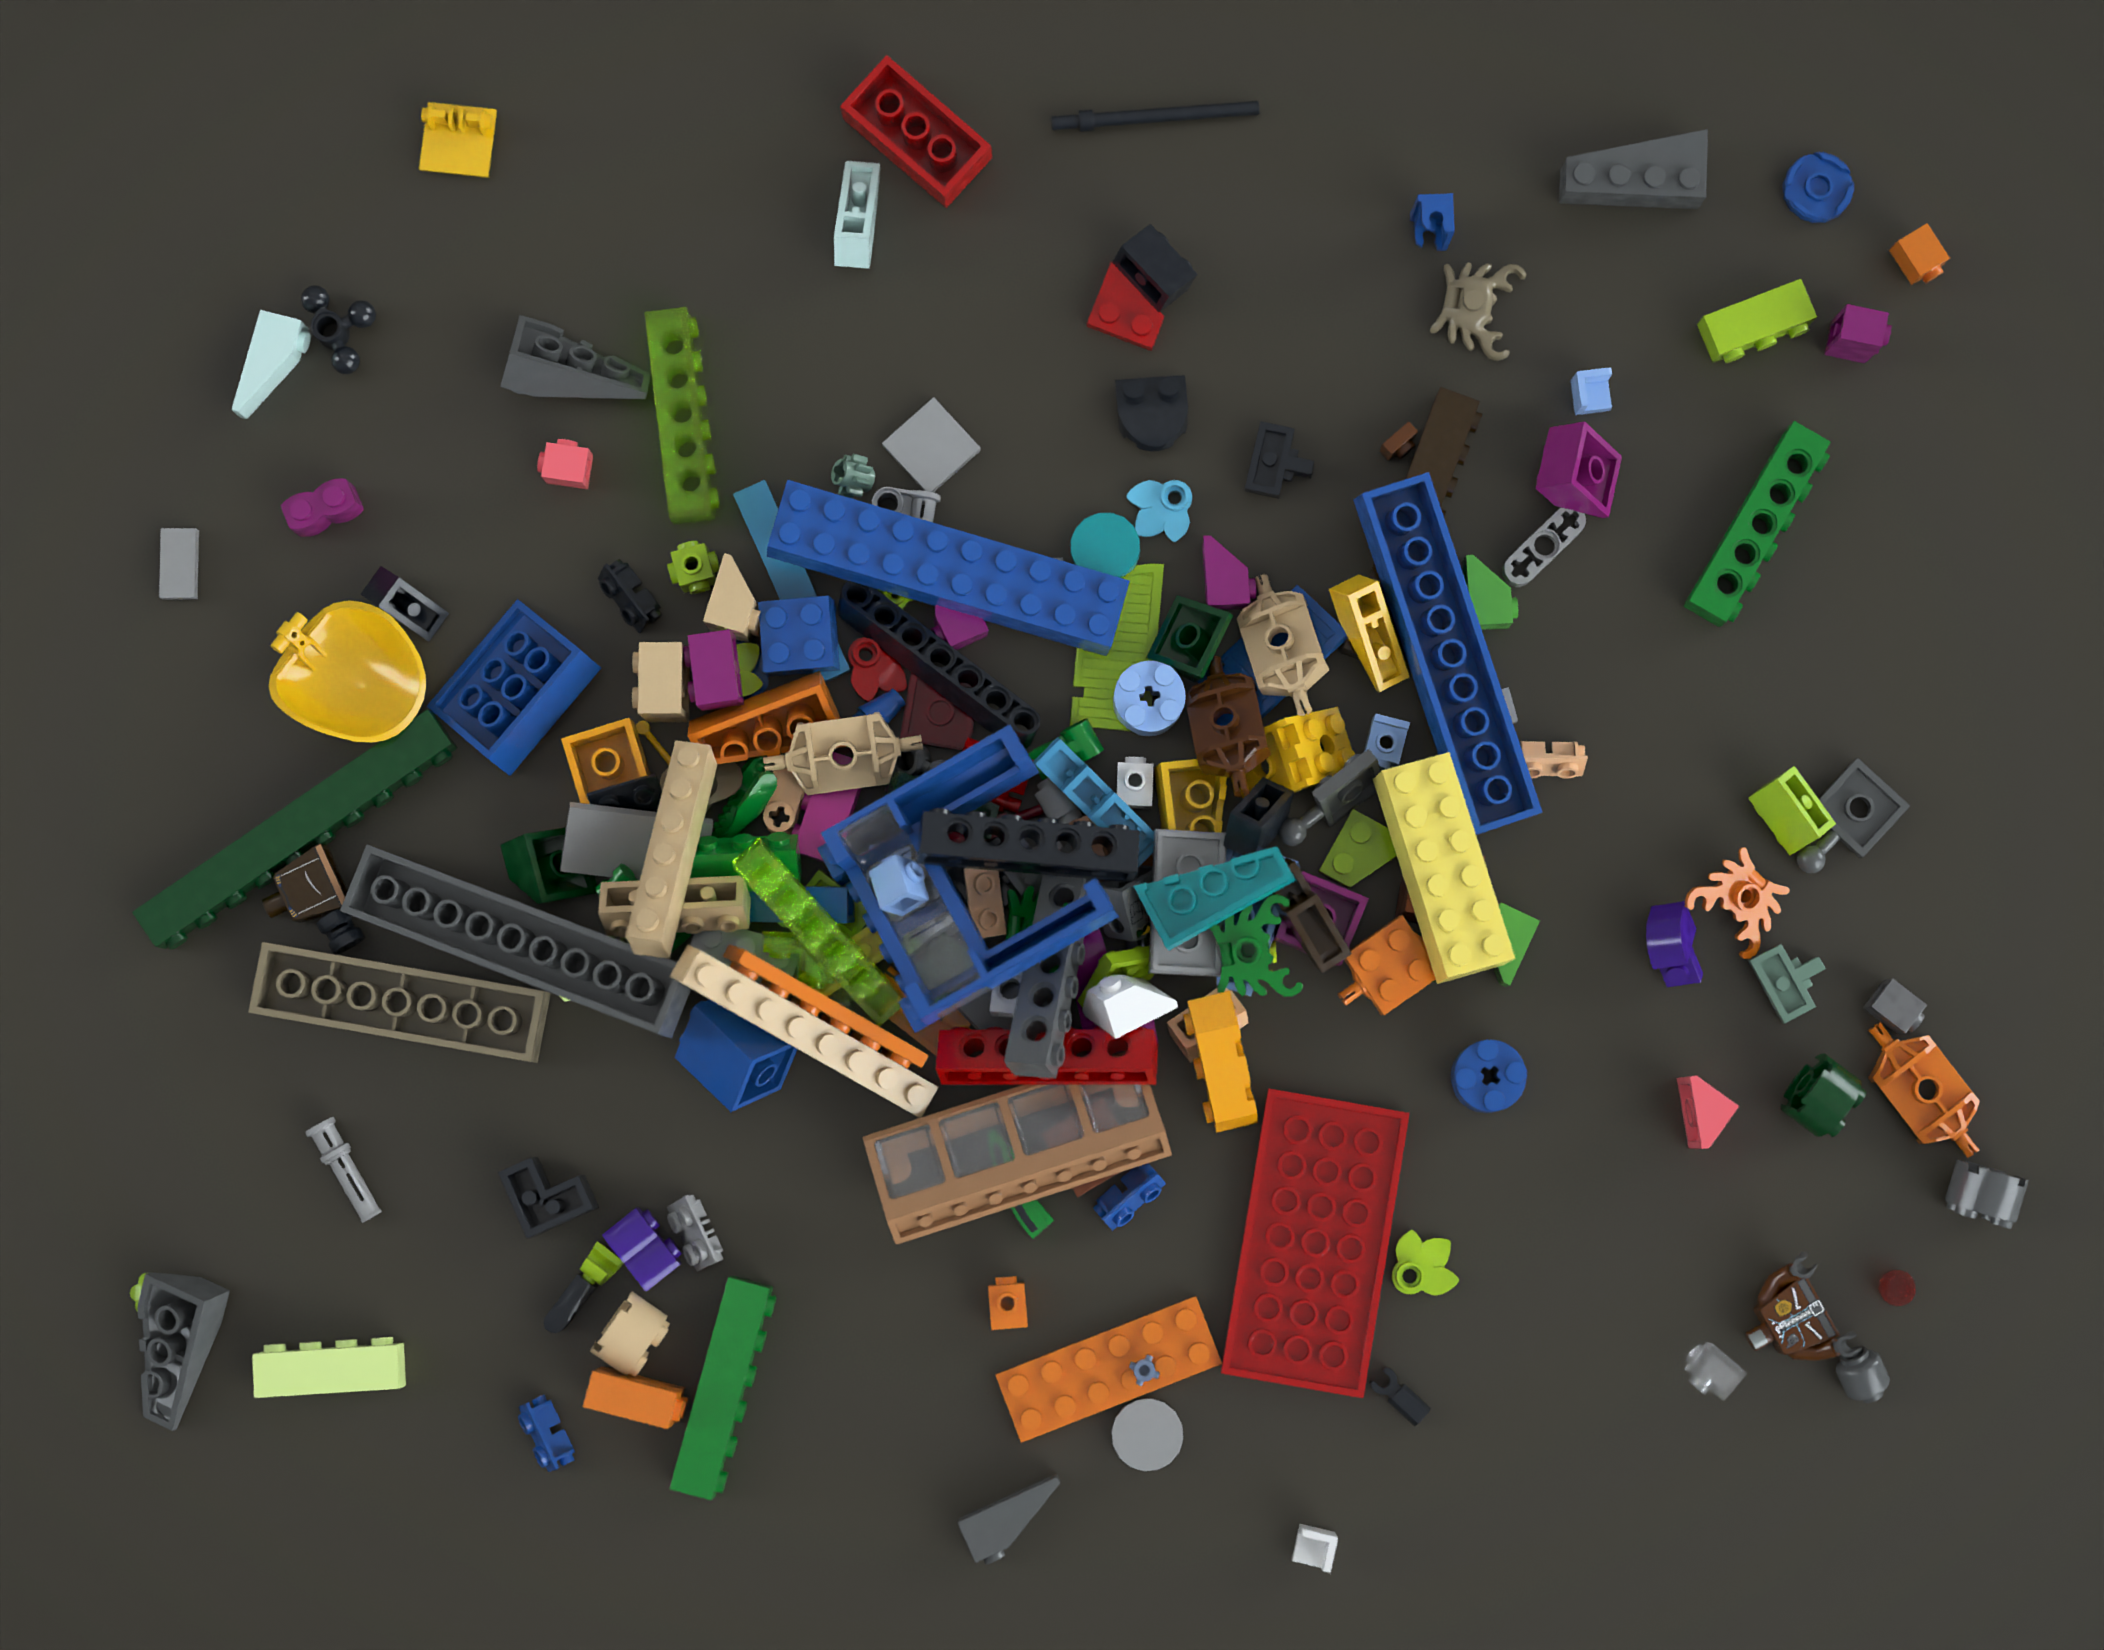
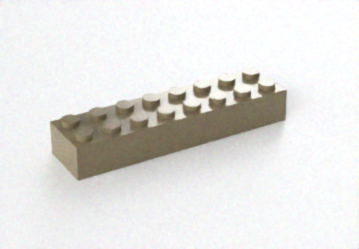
M262 942L248 1013L538 1063L551 993Z

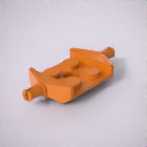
M1882 1022L1871 1027L1868 1031L1882 1046L1881 1050L1883 1052H1881L1868 1079L1871 1083H1876L1917 1136L1916 1141L1918 1144L1951 1139L1956 1142L1966 1155V1158L1973 1156L1974 1152L1977 1153L1980 1149L1966 1132L1968 1131L1967 1126L1975 1115L1980 1101L1930 1036L1926 1035L1899 1041L1898 1038H1892L1882 1025ZM1925 1079L1931 1080L1936 1087V1093L1930 1100L1923 1099L1918 1091L1919 1084Z

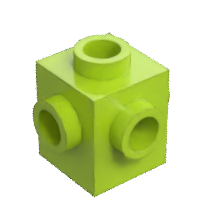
M689 541L678 545L677 551L670 552L673 562L667 564L672 583H679L684 593L698 594L710 590V586L715 584L717 578L715 572H719L720 568L716 552H709L705 543L698 544V541ZM698 561L696 569L688 570L686 568L687 563Z

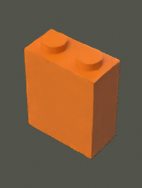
M601 1366L592 1371L583 1407L668 1429L676 1422H679L680 1418H684L689 1398L683 1396L685 1387L640 1375L634 1377L630 1373L625 1376L616 1369Z

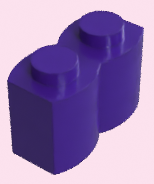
M637 1207L602 1234V1236L642 1288L648 1291L682 1264L678 1257L683 1253L670 1237L666 1240L661 1237L656 1230L661 1225L650 1210L646 1209L642 1212Z

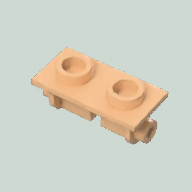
M1520 741L1531 778L1558 776L1563 779H1570L1576 776H1583L1588 756H1585L1584 745H1578V742H1552V753H1546L1545 742Z
M963 869L968 911L982 937L987 938L1006 934L999 871Z

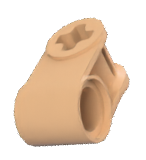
M785 768L773 770L774 775L777 777V787L763 813L764 823L771 834L785 832L790 835L792 833L794 825L798 822L802 800L805 795L804 790L793 773ZM780 811H784L789 821L782 822L780 827H776L772 816H779Z

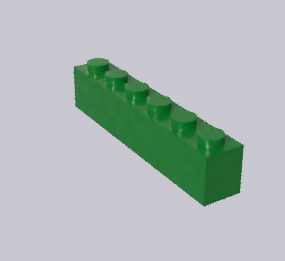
M736 1276L728 1277L670 1485L671 1490L711 1501L716 1496V1492L723 1493L728 1477V1472L723 1471L726 1457H733L738 1437L732 1435L735 1423H742L748 1404L747 1401L742 1400L745 1387L752 1388L757 1366L752 1365L755 1351L762 1352L767 1331L761 1330L765 1316H772L777 1296L771 1295L772 1286Z

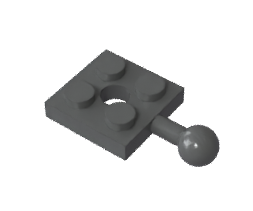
M1369 749L1361 755H1353L1346 761L1343 769L1335 775L1326 776L1319 781L1320 783L1316 785L1315 790L1312 792L1316 805L1299 819L1287 818L1283 822L1278 834L1284 844L1289 846L1301 844L1306 838L1307 829L1320 819H1323L1330 828L1376 793L1373 778L1381 772L1377 758Z
M1859 758L1854 759L1818 798L1836 824L1824 834L1815 846H1805L1798 852V867L1803 872L1809 874L1819 872L1825 865V854L1839 840L1859 859L1863 858L1906 812L1910 805ZM1855 798L1862 799L1867 804V814L1863 818L1855 817L1850 811V803Z

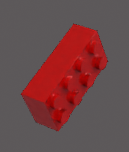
M888 55L881 60L840 105L842 117L849 125L945 208L953 202L992 159L991 145Z

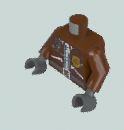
M1800 1252L1793 1264L1789 1263L1767 1277L1757 1296L1758 1304L1753 1308L1761 1324L1744 1333L1748 1343L1755 1352L1772 1343L1778 1353L1788 1355L1793 1360L1820 1361L1840 1355L1845 1357L1856 1355L1862 1347L1851 1349L1847 1346L1846 1339H1852L1857 1334L1855 1332H1848L1839 1340L1835 1339L1840 1334L1808 1279L1814 1273L1817 1264L1810 1268L1803 1267L1800 1262L1807 1258L1808 1253Z

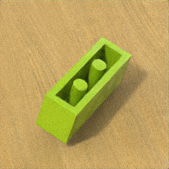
M1798 279L1702 317L1697 326L1712 362L1724 359L1725 363H1729L1745 355L1744 351L1756 346L1757 351L1776 344V338L1788 334L1790 338H1794L1810 330L1809 325L1817 318V315L1802 279Z

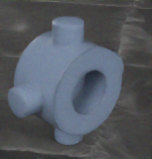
M1146 1354L1145 1359H1140L1136 1363L1130 1362L1129 1368L1134 1371L1137 1385L1142 1386L1144 1382L1152 1378H1159L1160 1372L1155 1371V1366L1151 1362L1153 1356Z

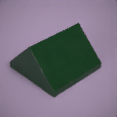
M1176 595L1146 658L1171 666L1178 675L1192 682L1203 679L1233 615L1230 612Z

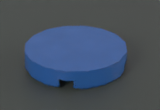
M1818 152L1797 159L1786 172L1782 185L1784 200L1790 211L1800 219L1812 223L1828 222L1838 217L1851 202L1854 193V182H1852L1850 176L1851 172L1848 166L1834 155Z

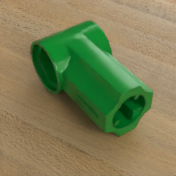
M1087 718L1059 733L1060 736L1058 737L1083 762L1104 750ZM1056 738L1028 752L1030 759L1035 760ZM1037 767L1038 771L1040 772L1039 775H1040L1041 779L1044 780V779L1048 778V777Z

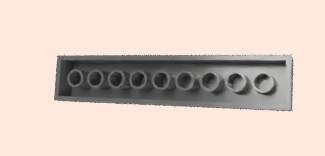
M370 845L365 847L340 909L341 912L671 1039L691 988L670 977L677 965L675 961L667 958L634 954L630 944Z

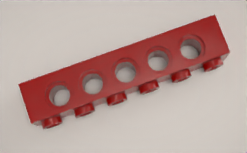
M995 1026L988 1027L986 1030H970L965 1027L939 1030L936 1071L942 1085H1156L1158 1043L1154 1029L1140 1026L1118 1038H1114L1099 1026L1093 1029H1075L1071 1027L1069 1032H1065L1063 1041L1065 1058L1062 1066H1058L1056 1078L1018 1076L1013 1074L1004 1062L1010 1030ZM1046 1032L1038 1034L1035 1041L1041 1040ZM975 1051H983L977 1057H969ZM1081 1051H1090L1087 1056H1076ZM1117 1051H1126L1123 1056H1112Z

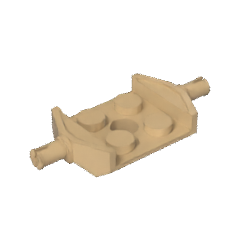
M1262 574L1260 575L1262 582L1258 576L1255 577L1259 594L1257 596L1258 600L1243 608L1236 620L1261 693L1267 696L1293 697L1298 716H1305L1304 709L1307 714L1312 712L1306 692L1329 671V667L1324 659L1307 608L1308 604L1303 594L1293 591L1275 593L1271 588L1268 575ZM1287 633L1288 640L1284 645L1278 647L1271 645V641L1276 634Z
M874 712V714L805 724L803 722L797 723L789 752H785V755L763 757V762L766 764L764 766L765 771L787 768V771L793 773L807 795L889 784L897 756H900L901 752L923 750V744L919 743L922 742L921 735L901 739L895 737L880 712ZM841 745L849 747L854 754L852 761L845 765L835 762L832 755L834 749Z

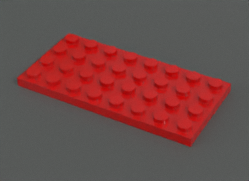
M1267 1089L1221 1374L1364 1398L1410 1113Z

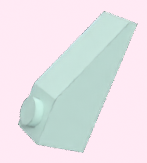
M845 162L834 232L835 266L870 267L880 163Z
M260 310L231 409L240 418L248 419L299 363L302 352H307L311 336L308 332L309 328L301 320Z

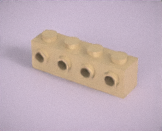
M744 875L689 878L676 932L697 934L702 931L721 930L724 932H734L739 929H749L751 897ZM639 881L601 882L598 913L607 936L626 937Z

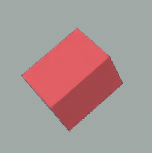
M1698 1076L1677 1078L1688 1148H1710L1739 1106Z

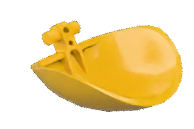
M348 600L333 603L323 608L308 623V620L298 612L294 614L289 622H283L276 631L278 636L270 645L275 651L280 654L283 653L270 675L268 687L272 700L285 714L320 733L355 742L372 743L385 741L398 735L413 721L424 701L426 674L421 657L414 644L391 615L371 604Z

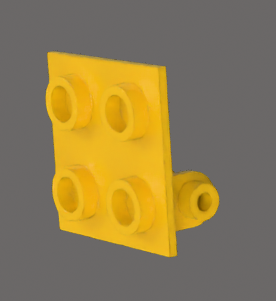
M428 102L427 108H422L421 120L425 122L419 170L488 178L497 110Z

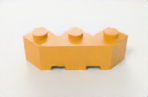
M1230 991L1187 1001L1189 1013L1183 1014V1020L1187 1035L1194 1034L1197 1043L1198 1057L1192 1060L1197 1080L1204 1078L1207 1089L1208 1101L1202 1102L1206 1122H1214L1216 1133L1258 1123L1255 1099L1250 1087L1251 1080L1247 1061L1241 1044V1033Z

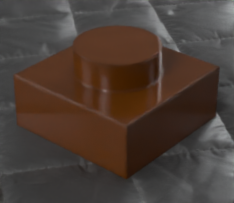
M1408 421L1382 444L1379 452L1387 461H1390L1395 455L1400 459L1403 458L1415 447L1416 444L1413 440L1418 431Z

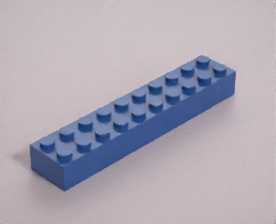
M1429 472L1362 493L1353 501L1438 755L1450 752L1475 834L1478 835L1543 813Z
M787 480L767 545V557L933 606L938 605L983 618L987 622L1103 656H1107L1111 649L1130 582L1126 579Z

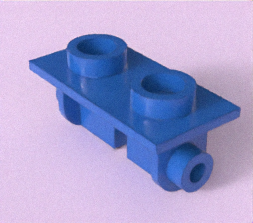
M1149 1163L1132 1168L1120 1179L1128 1188L1124 1193L1114 1184L1096 1200L1097 1204L1093 1209L1112 1231L1116 1227L1126 1225L1133 1218L1134 1212L1144 1203H1150L1156 1199L1161 1193V1188L1166 1184Z
M544 1394L532 1400L534 1408H531L529 1402L518 1407L521 1412L518 1415L520 1426L526 1435L531 1434L536 1445L533 1448V1452L538 1464L542 1468L546 1466L547 1471L551 1472L559 1468L556 1461L559 1460L561 1466H564L575 1460L572 1455L575 1450L565 1429L554 1434L549 1429L561 1423L551 1399L547 1401Z

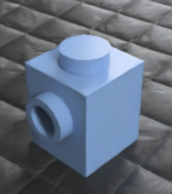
M893 855L883 859L879 866L869 871L881 910L904 916L929 900L923 880L924 872L916 861L899 855Z

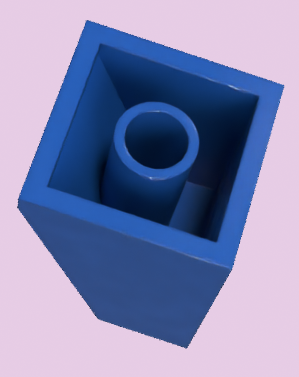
M712 1000L700 1001L691 1009L689 1022L679 1039L680 1044L674 1058L730 1112L781 1090L798 1049Z

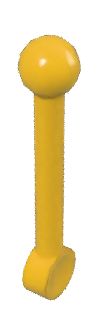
M639 721L636 724L638 733L645 735L669 765L671 757L650 732V725L646 721Z

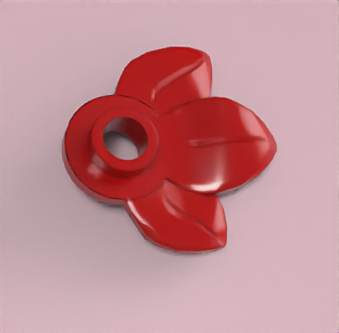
M861 637L850 645L848 660L853 667L851 684L859 697L869 702L875 697L878 688L885 692L892 688L897 692L906 690L907 680L903 668L898 661L884 652L877 642ZM863 650L869 651L872 658L864 661L859 657V653Z

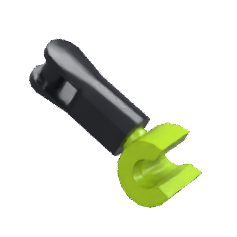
M597 1241L580 1268L584 1274L581 1272L577 1274L560 1296L559 1301L556 1302L545 1316V1329L550 1333H558L564 1330L598 1287L596 1283L600 1286L603 1285L623 1265L621 1259Z

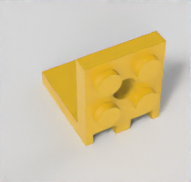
M1338 707L1315 711L1310 714L1306 713L1305 716L1287 717L1265 726V736L1271 751V756L1266 759L1269 764V772L1266 774L1263 771L1261 763L1246 774L1248 789L1251 791L1261 778L1265 777L1295 793L1305 788L1316 786L1324 777L1333 776L1343 769L1346 761L1355 753L1352 750L1345 730V723ZM1320 742L1322 743V745H1323V747H1324V751H1323L1322 748H1321Z

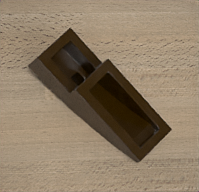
M1285 858L1296 881L1268 896L1279 894L1289 899V905L1286 907L1281 903H1274V905L1319 972L1323 973L1352 953L1320 898L1311 890L1296 862Z

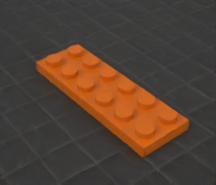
M731 944L725 950L722 957L731 961L730 968L755 982L758 977L761 978L760 985L784 999L791 995V1003L816 1017L819 1013H822L821 1020L845 1034L852 1030L853 1032L850 1037L878 1052L880 1047H882L883 1049L880 1054L907 1069L911 1063L922 1068L929 1055L748 951Z
M1195 1295L999 1372L995 1376L1022 1443L1221 1365L1222 1361ZM1146 1354L1153 1356L1151 1362L1155 1366V1371L1160 1372L1158 1379L1152 1378L1140 1386L1136 1384L1137 1378L1134 1375L1133 1369L1129 1368V1364L1131 1361L1136 1363L1140 1359H1145Z

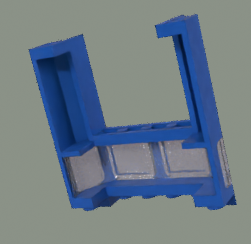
M1011 725L1004 727L821 832L826 843L817 849L832 878L841 886L846 884L849 893L856 903L860 901L863 903L867 913L862 915L866 925L872 934L878 932L883 941L879 945L883 957L888 964L894 962L900 973L895 976V979L907 997L900 1000L899 1004L915 1033L1119 917L1109 900L1108 894L1095 878L1083 885L1087 892L1086 895L989 950L945 867L926 864L919 865L924 872L923 880L929 896L928 901L904 916L880 909L869 871L879 866L883 859L893 855H899L917 862L919 823L923 811L929 812L933 808H944L950 810L951 814L965 815V813L974 811L1040 773L1028 756L1023 744L1020 743L1021 740Z

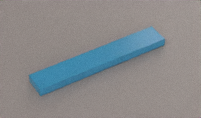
M763 480L734 493L733 496L780 600L818 597L804 567L767 557V545L778 512V507L767 482ZM839 643L840 670L821 672L825 683L851 671Z

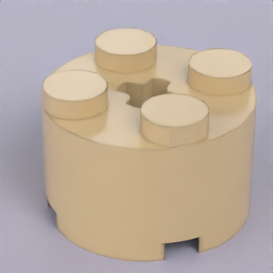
M632 1291L627 1301H623L601 1332L603 1336L598 1343L595 1341L590 1352L623 1375L627 1376L630 1373L635 1377L647 1361L646 1357L649 1354L646 1351L650 1344L657 1347L669 1330L668 1326L670 1323L666 1321L668 1316Z

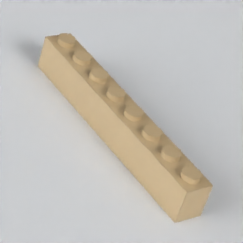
M687 945L670 975L676 981L919 1118H922L938 1089V1086L690 945Z

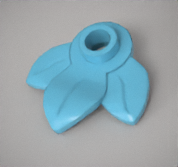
M1148 480L1134 486L1126 495V498L1132 504L1141 508L1135 524L1138 536L1152 537L1164 531L1172 542H1176L1187 532L1190 524L1187 510L1192 503V492L1184 482L1170 480L1162 485ZM1171 493H1178L1181 496V501L1178 504L1169 502L1168 496Z

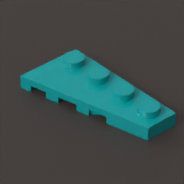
M1276 846L1236 857L1225 863L1211 864L1200 867L1196 871L1181 875H1171L1164 877L1163 880L1148 884L1135 885L1134 888L1166 949L1171 950L1296 880L1279 848Z

